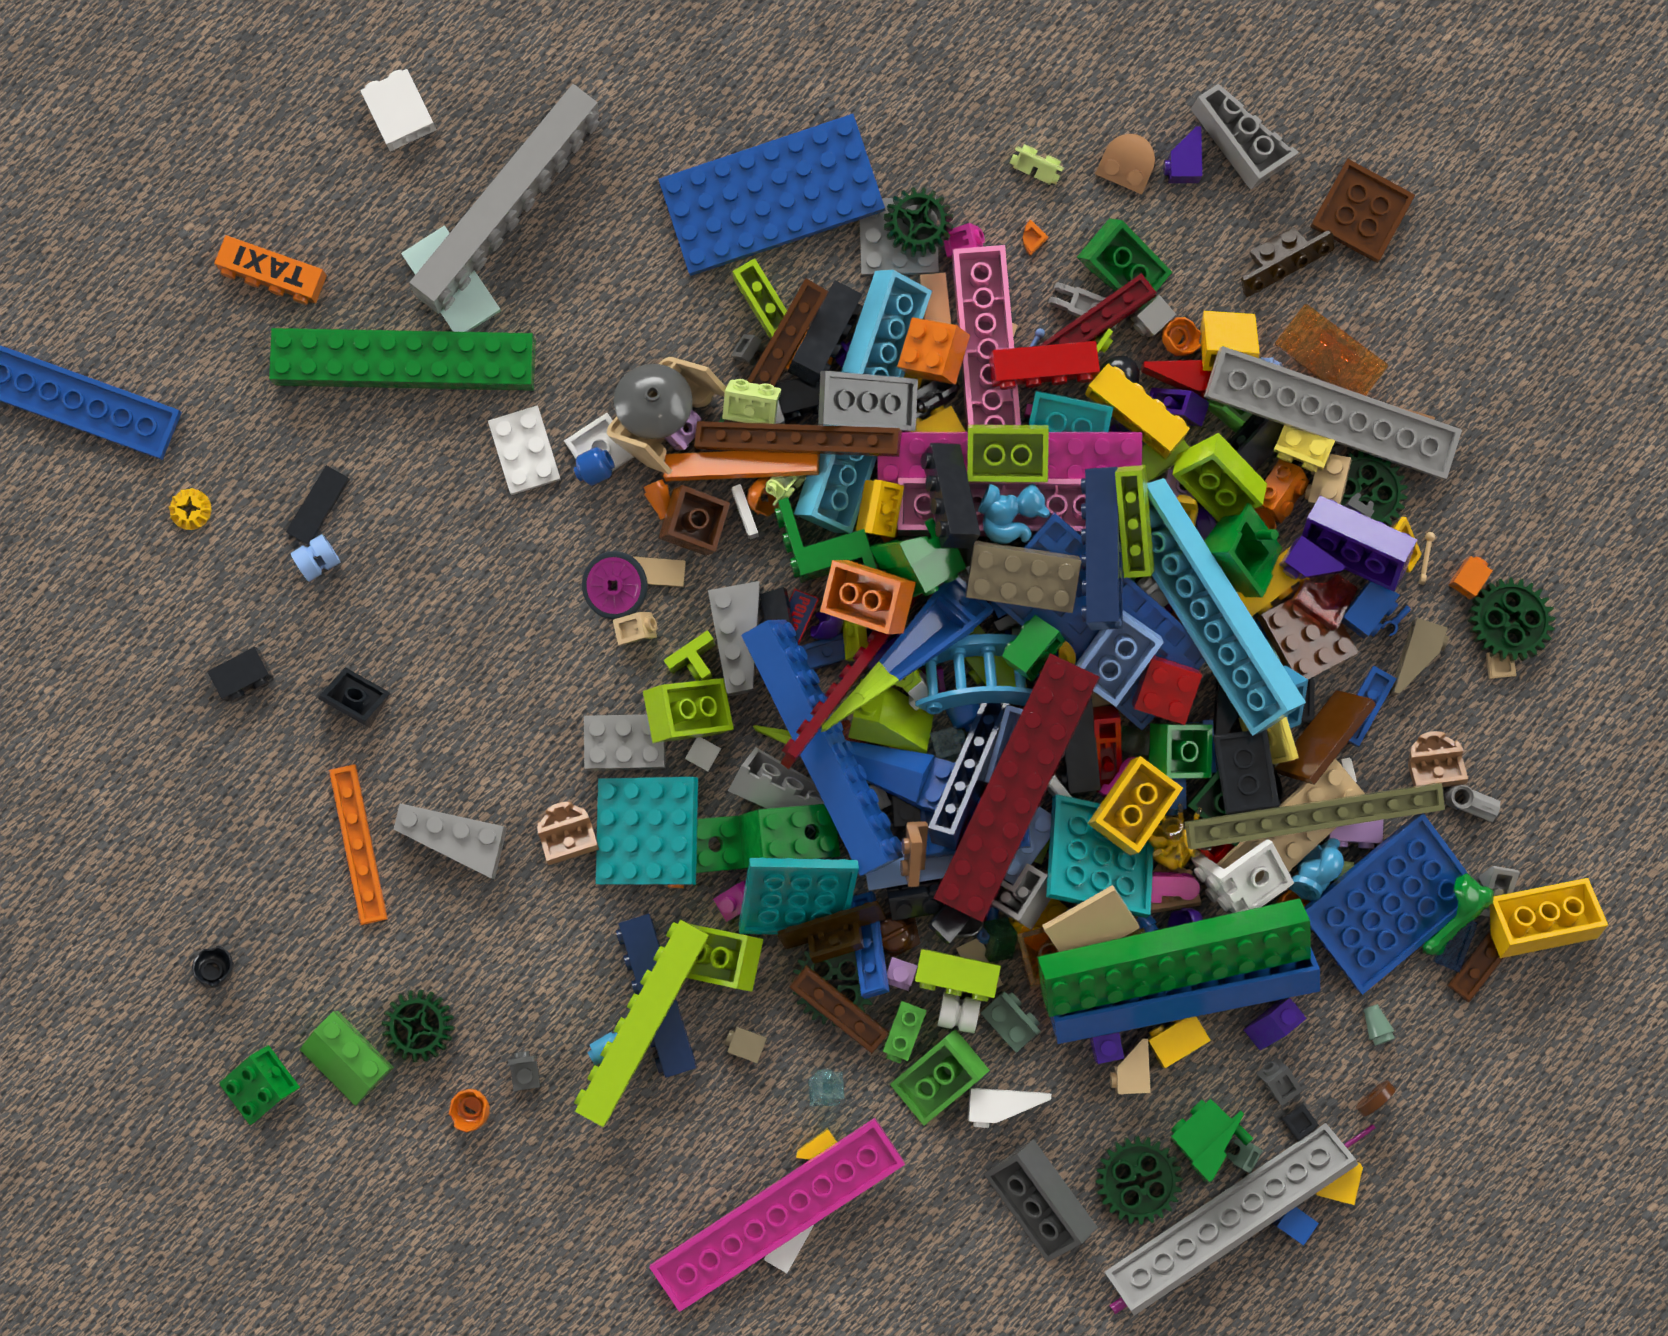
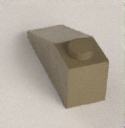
M1420 618L1412 621L1395 674L1397 679L1389 695L1396 696L1400 694L1441 650H1445L1449 636L1446 635L1447 627Z

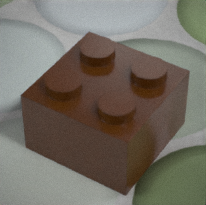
M681 485L672 491L658 539L705 556L716 552L730 503Z

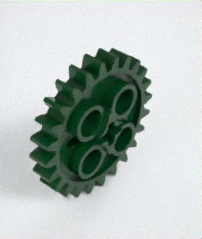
M1361 451L1356 453V458L1349 452L1346 457H1351L1352 461L1346 484L1351 487L1352 493L1351 495H1343L1341 505L1344 506L1356 493L1366 489L1377 479L1382 478L1383 482L1373 488L1368 494L1362 496L1359 501L1365 505L1372 501L1374 503V513L1371 519L1383 522L1387 526L1392 525L1390 518L1397 520L1400 516L1396 511H1402L1405 508L1399 502L1407 499V496L1401 494V492L1408 487L1399 483L1405 476H1397L1395 474L1400 467L1391 468L1390 461L1383 462L1381 458H1373V455L1370 454L1364 456ZM1361 470H1369L1372 473V480L1363 478ZM1381 489L1387 493V501H1383L1378 497V490Z
M1510 577L1506 581V585L1502 579L1496 581V586L1493 583H1489L1486 586L1487 591L1481 589L1478 592L1480 597H1475L1472 600L1476 606L1471 607L1468 612L1475 616L1470 617L1468 622L1475 624V626L1470 630V633H1478L1479 636L1474 642L1483 641L1484 644L1481 650L1484 651L1490 648V657L1499 653L1500 661H1503L1507 655L1511 663L1517 660V656H1519L1521 661H1525L1527 653L1529 656L1534 657L1537 655L1536 649L1542 651L1545 648L1543 642L1548 643L1552 639L1546 633H1552L1555 630L1554 627L1548 625L1556 620L1555 617L1548 616V613L1554 608L1545 606V603L1549 600L1548 597L1542 599L1539 597L1542 589L1536 592L1532 591V582L1527 587H1524L1523 579L1514 584L1513 578ZM1507 596L1515 600L1516 607H1510L1506 603L1505 599ZM1488 615H1494L1498 619V625L1491 624L1488 620ZM1525 615L1532 616L1535 620V625L1528 624L1525 620ZM1511 616L1515 618L1512 624L1508 621ZM1507 634H1515L1518 642L1512 643L1509 641Z
M807 951L804 952L807 960L798 959L797 961L802 966V969L793 970L797 975L806 965L814 971L815 964L810 958V953ZM855 951L824 960L829 965V973L822 977L824 980H830L832 975H837L839 980H857L859 982ZM844 962L854 963L856 972L853 976L845 977L842 975L840 968ZM860 983L858 985H839L837 987L840 993L846 988L854 990L856 997L853 1003L864 1012L865 1010L862 1007L864 1004L872 1006V1002L869 999H864L861 996ZM803 998L798 1000L797 1005L803 1003L807 1005L803 1011L804 1014L812 1010L814 1012L812 1015L813 1021L820 1015L822 1016V1024L826 1023L827 1017Z
M1137 1135L1134 1137V1143H1131L1127 1137H1124V1146L1114 1142L1116 1148L1114 1152L1106 1149L1109 1158L1099 1159L1104 1164V1168H1096V1171L1102 1174V1178L1095 1179V1182L1103 1186L1096 1192L1097 1194L1106 1195L1101 1203L1103 1205L1111 1203L1108 1209L1110 1213L1119 1210L1117 1214L1119 1220L1126 1214L1129 1224L1133 1222L1134 1217H1137L1140 1225H1143L1144 1217H1147L1151 1223H1154V1214L1163 1219L1162 1209L1165 1208L1168 1211H1172L1168 1203L1170 1201L1178 1202L1179 1200L1173 1194L1174 1192H1182V1189L1176 1186V1182L1183 1181V1178L1175 1176V1173L1181 1170V1167L1172 1165L1177 1159L1176 1156H1166L1170 1150L1168 1147L1159 1150L1161 1142L1158 1140L1151 1146L1150 1137L1147 1136L1143 1143H1141ZM1145 1156H1152L1154 1159V1165L1150 1170H1143L1141 1167V1161ZM1120 1164H1126L1129 1169L1127 1176L1124 1178H1118L1115 1174L1116 1167ZM1158 1171L1162 1173L1161 1176L1143 1180L1141 1187L1136 1183H1132L1119 1189L1116 1188V1185L1119 1183L1135 1180L1137 1173L1142 1177L1149 1176ZM1154 1182H1160L1162 1185V1191L1158 1196H1151L1149 1193V1187ZM1128 1190H1134L1137 1195L1135 1202L1132 1204H1126L1123 1199L1125 1192Z

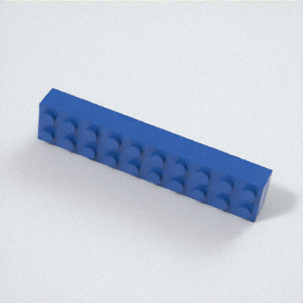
M767 620L741 636L792 739L796 740L799 736L796 731L805 719L810 722L814 717L810 713L819 701L824 703L828 697L825 696V693H822L818 685L820 680L817 673L810 669L806 661L808 659L806 651L802 646L798 645L795 639L796 631L792 624L787 622V620ZM838 722L825 732H821V727L800 756L851 859L858 861V873L862 876L877 871L904 857L901 852L902 844L896 836H893L889 828L891 826L890 820L881 811L876 792L869 787L865 780L867 774L864 768L857 763L854 757L855 750L848 740L846 741L842 733V723Z
M1311 949L1310 959L1063 1015H1056L1050 1017L1057 1044L1319 992L1320 968Z

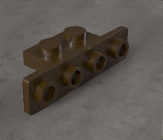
M1292 227L1250 250V256L1260 268L1241 278L1244 295L1250 297L1271 284L1284 279L1291 273L1304 268L1322 256L1329 254L1335 249L1333 233L1327 230L1307 241L1295 227Z
M878 901L867 902L854 908L841 910L828 916L789 926L777 931V935L785 949L808 943L810 958L815 964L864 949L861 927L885 920V913Z

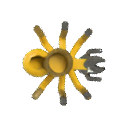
M1178 804V818L1166 819L1164 815L1161 820L1163 824L1158 825L1148 839L1151 846L1158 849L1153 852L1155 857L1161 855L1165 858L1173 847H1177L1175 860H1181L1183 843L1191 857L1195 858L1200 855L1197 849H1188L1186 829L1184 830L1183 805ZM1198 808L1195 812L1194 820H1199V816L1202 813L1201 808ZM1211 846V847L1200 848V849H1201V850H1211V849H1212V846Z

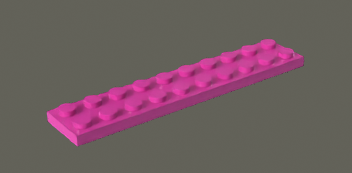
M902 432L899 457L878 456V480L898 484V478H926L925 471L921 467V456L925 453L930 443L960 444L967 472L968 432ZM1049 432L1048 479L1085 478V469L1142 465V432Z
M873 1118L650 1264L649 1268L680 1312L904 1166L905 1162L876 1118Z

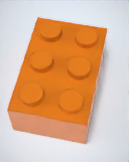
M832 560L820 612L885 634H903L916 582L853 561Z

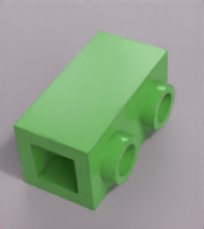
M904 1001L900 1002L882 1050L887 1053V1059L900 1064L902 1059L909 1060L927 1010Z

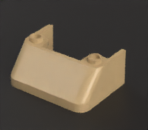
M667 357L659 363L673 368L686 379L692 392V407L707 406L714 394L724 397L726 386L709 367L674 357ZM650 392L648 396L653 398L657 396V393ZM617 416L607 428V435L616 444L649 468L666 474H670L673 471L664 462L667 451L661 443L665 438L646 439L638 437L624 428Z

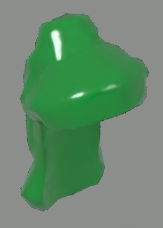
M1468 873L1457 877L1454 884V893L1458 900L1457 914L1439 932L1426 941L1422 947L1423 953L1427 955H1441L1447 943L1463 927L1477 918L1485 908L1493 904L1494 891L1489 887L1481 886Z

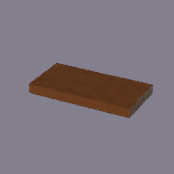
M1336 690L1295 742L1299 758L1279 763L1275 770L1280 775L1315 785L1375 708V702L1367 697Z

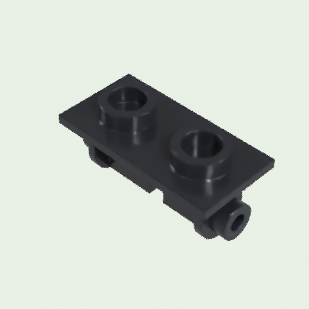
M931 381L917 390L916 419L923 417L955 398L960 389L958 382L956 381L954 385Z

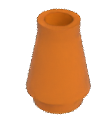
M663 479L644 487L646 492L644 495L658 514L660 520L665 518L670 501L668 484L665 485Z

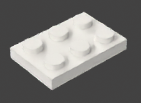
M538 405L488 420L511 495L561 480Z

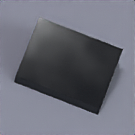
M345 667L319 695L318 699L371 728L390 692Z

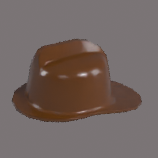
M888 912L885 914V920L879 921L883 950L890 957L900 955L920 944L915 918L892 921L891 913Z

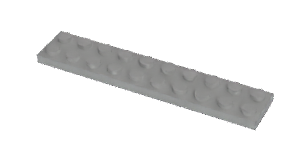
M1224 346L1219 347L1204 395L1205 398L1301 431L1333 439L1335 443L1442 480L1448 477L1462 429Z
M1325 1123L1106 1270L1105 1274L1135 1316L1356 1167L1358 1163Z

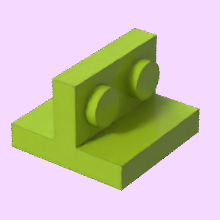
M707 630L664 659L671 674L687 665L695 681L713 679L711 672L700 655L715 646L714 639Z

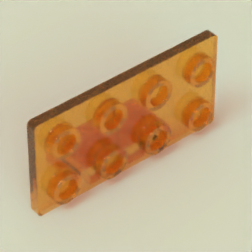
M1308 304L1303 305L1275 342V346L1322 381L1365 396L1388 367L1386 362Z

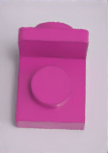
M971 223L953 228L952 231L948 232L950 239L948 241L943 240L946 255L949 258H952L953 249L983 247V243H985L983 231Z

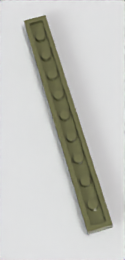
M1432 783L1186 821L1188 849L1192 850L1445 810L1442 783Z

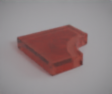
M1339 574L1333 575L1325 583H1314L1305 579L1301 581L1291 602L1334 631L1338 629L1358 588Z

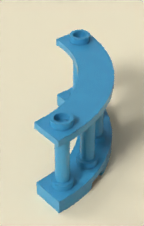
M967 635L924 664L926 667L928 697L915 701V706L927 711L929 714H938L949 708L979 703H1007L1025 706L1033 689L1026 687V678L1014 670L1016 687L997 686L994 656H1002L1006 645L1010 641H1014L1017 635ZM965 657H984L986 686L967 688ZM953 660L956 690L938 693L936 665L944 661Z

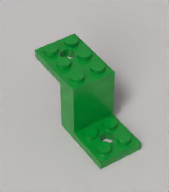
M788 497L778 500L775 517L779 529L783 527L786 533L782 534L786 552H792L793 558L790 559L791 569L794 578L800 577L801 583L829 575L832 560H849L877 569L864 529L803 547Z
M825 804L758 809L738 816L697 819L696 873L747 869L750 858L822 859L840 856L837 828ZM807 825L813 826L816 830V836L813 840L805 836L804 830ZM711 837L717 838L720 842V848L717 852L711 851L708 847Z

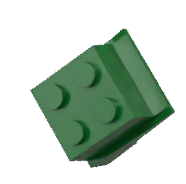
M1246 503L1241 514L1223 516L1204 542L1236 592H1241L1244 597L1262 598L1273 577L1271 572L1282 547L1276 540L1279 536L1276 529H1268L1252 505Z
M934 518L924 522L931 537L923 536L905 541L894 540L870 547L880 570L885 569L887 573L916 582L912 597L922 593L924 596L936 592L939 589V584L943 582L949 583L959 577L958 573L966 568L958 548H941L939 537L935 533L936 522Z
M1202 1099L1191 1109L1190 1113L1193 1116L1187 1122L1182 1118L1172 1128L1173 1135L1171 1140L1191 1162L1190 1166L1209 1184L1216 1176L1227 1156L1224 1150L1233 1134L1245 1146L1253 1140V1137L1239 1124L1244 1116L1242 1111H1239L1231 1119L1214 1101L1210 1099L1205 1103Z

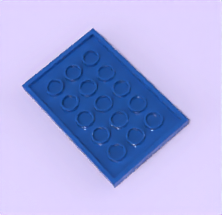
M1424 813L1415 814L1326 888L1320 899L1312 900L1304 907L1310 919V929L1356 990L1363 995L1456 916L1458 900L1454 893L1455 879L1468 872Z

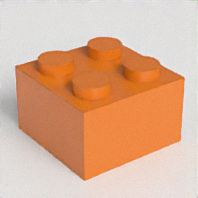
M912 317L897 367L912 377L955 385L970 334L958 325Z

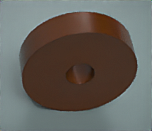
M1389 1080L1380 1083L1357 1104L1356 1109L1363 1117L1372 1114L1391 1098L1396 1088Z

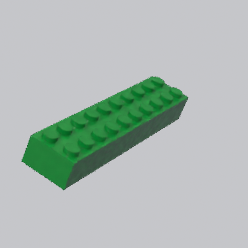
M271 328L269 380L275 386L534 391L536 340L533 333Z
M1299 898L1039 956L1037 958L1042 997L1048 1015L1052 1017L1310 959V919Z

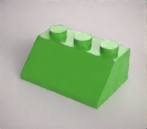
M333 1011L312 1032L300 1048V1051L355 1106L394 1068L339 1011Z

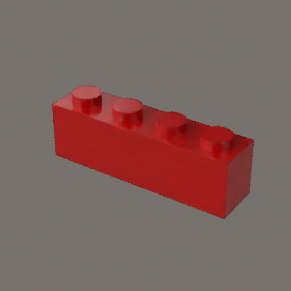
M1096 341L992 350L989 355L992 387L1000 386L1001 390L1013 389L1016 385L1026 384V387L1029 388L1042 385V382L1062 385L1066 384L1067 380L1076 379L1078 383L1093 381V378L1100 372Z

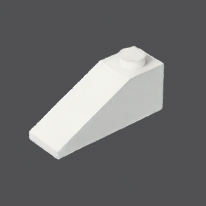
M969 1088L968 1121L973 1122V1127L989 1128V1123L1000 1122L1051 1100V1094Z

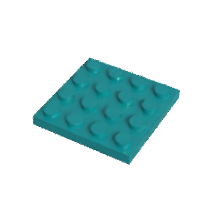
M698 777L598 778L597 843L599 850H596V884L696 885Z
M1056 794L1052 798L1046 897L1080 904L1113 885L1133 916L1143 918L1150 916L1154 847L1147 840L1139 853L1127 854L1087 824L1100 806L1099 803Z
M750 858L739 920V934H777V931L789 926L802 924L815 918L850 909L859 870L858 861L846 859Z

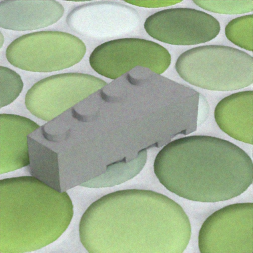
M1217 84L1197 98L1191 107V111L1249 189L1252 190L1289 165L1299 152L1293 147H1288L1281 141L1282 137L1275 131L1272 133L1261 124L1262 120L1256 115L1252 116L1243 108L1244 105Z
M760 581L708 590L727 696L753 692L755 662L741 635L758 626Z
M757 747L741 765L728 789L729 792L767 809L824 804L813 780L792 768L787 769L780 764L781 761ZM807 825V827H810L812 830L816 831L813 826Z
M399 804L394 830L491 879H495L507 831L506 827L405 804Z

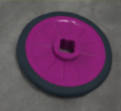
M619 551L602 553L595 557L584 571L582 578L584 598L591 609L604 618L617 619L634 614L642 606L647 595L648 583L645 571L635 558ZM612 581H617V582H618V583H617V588H618V590H612V589H611V588H612V583H611Z

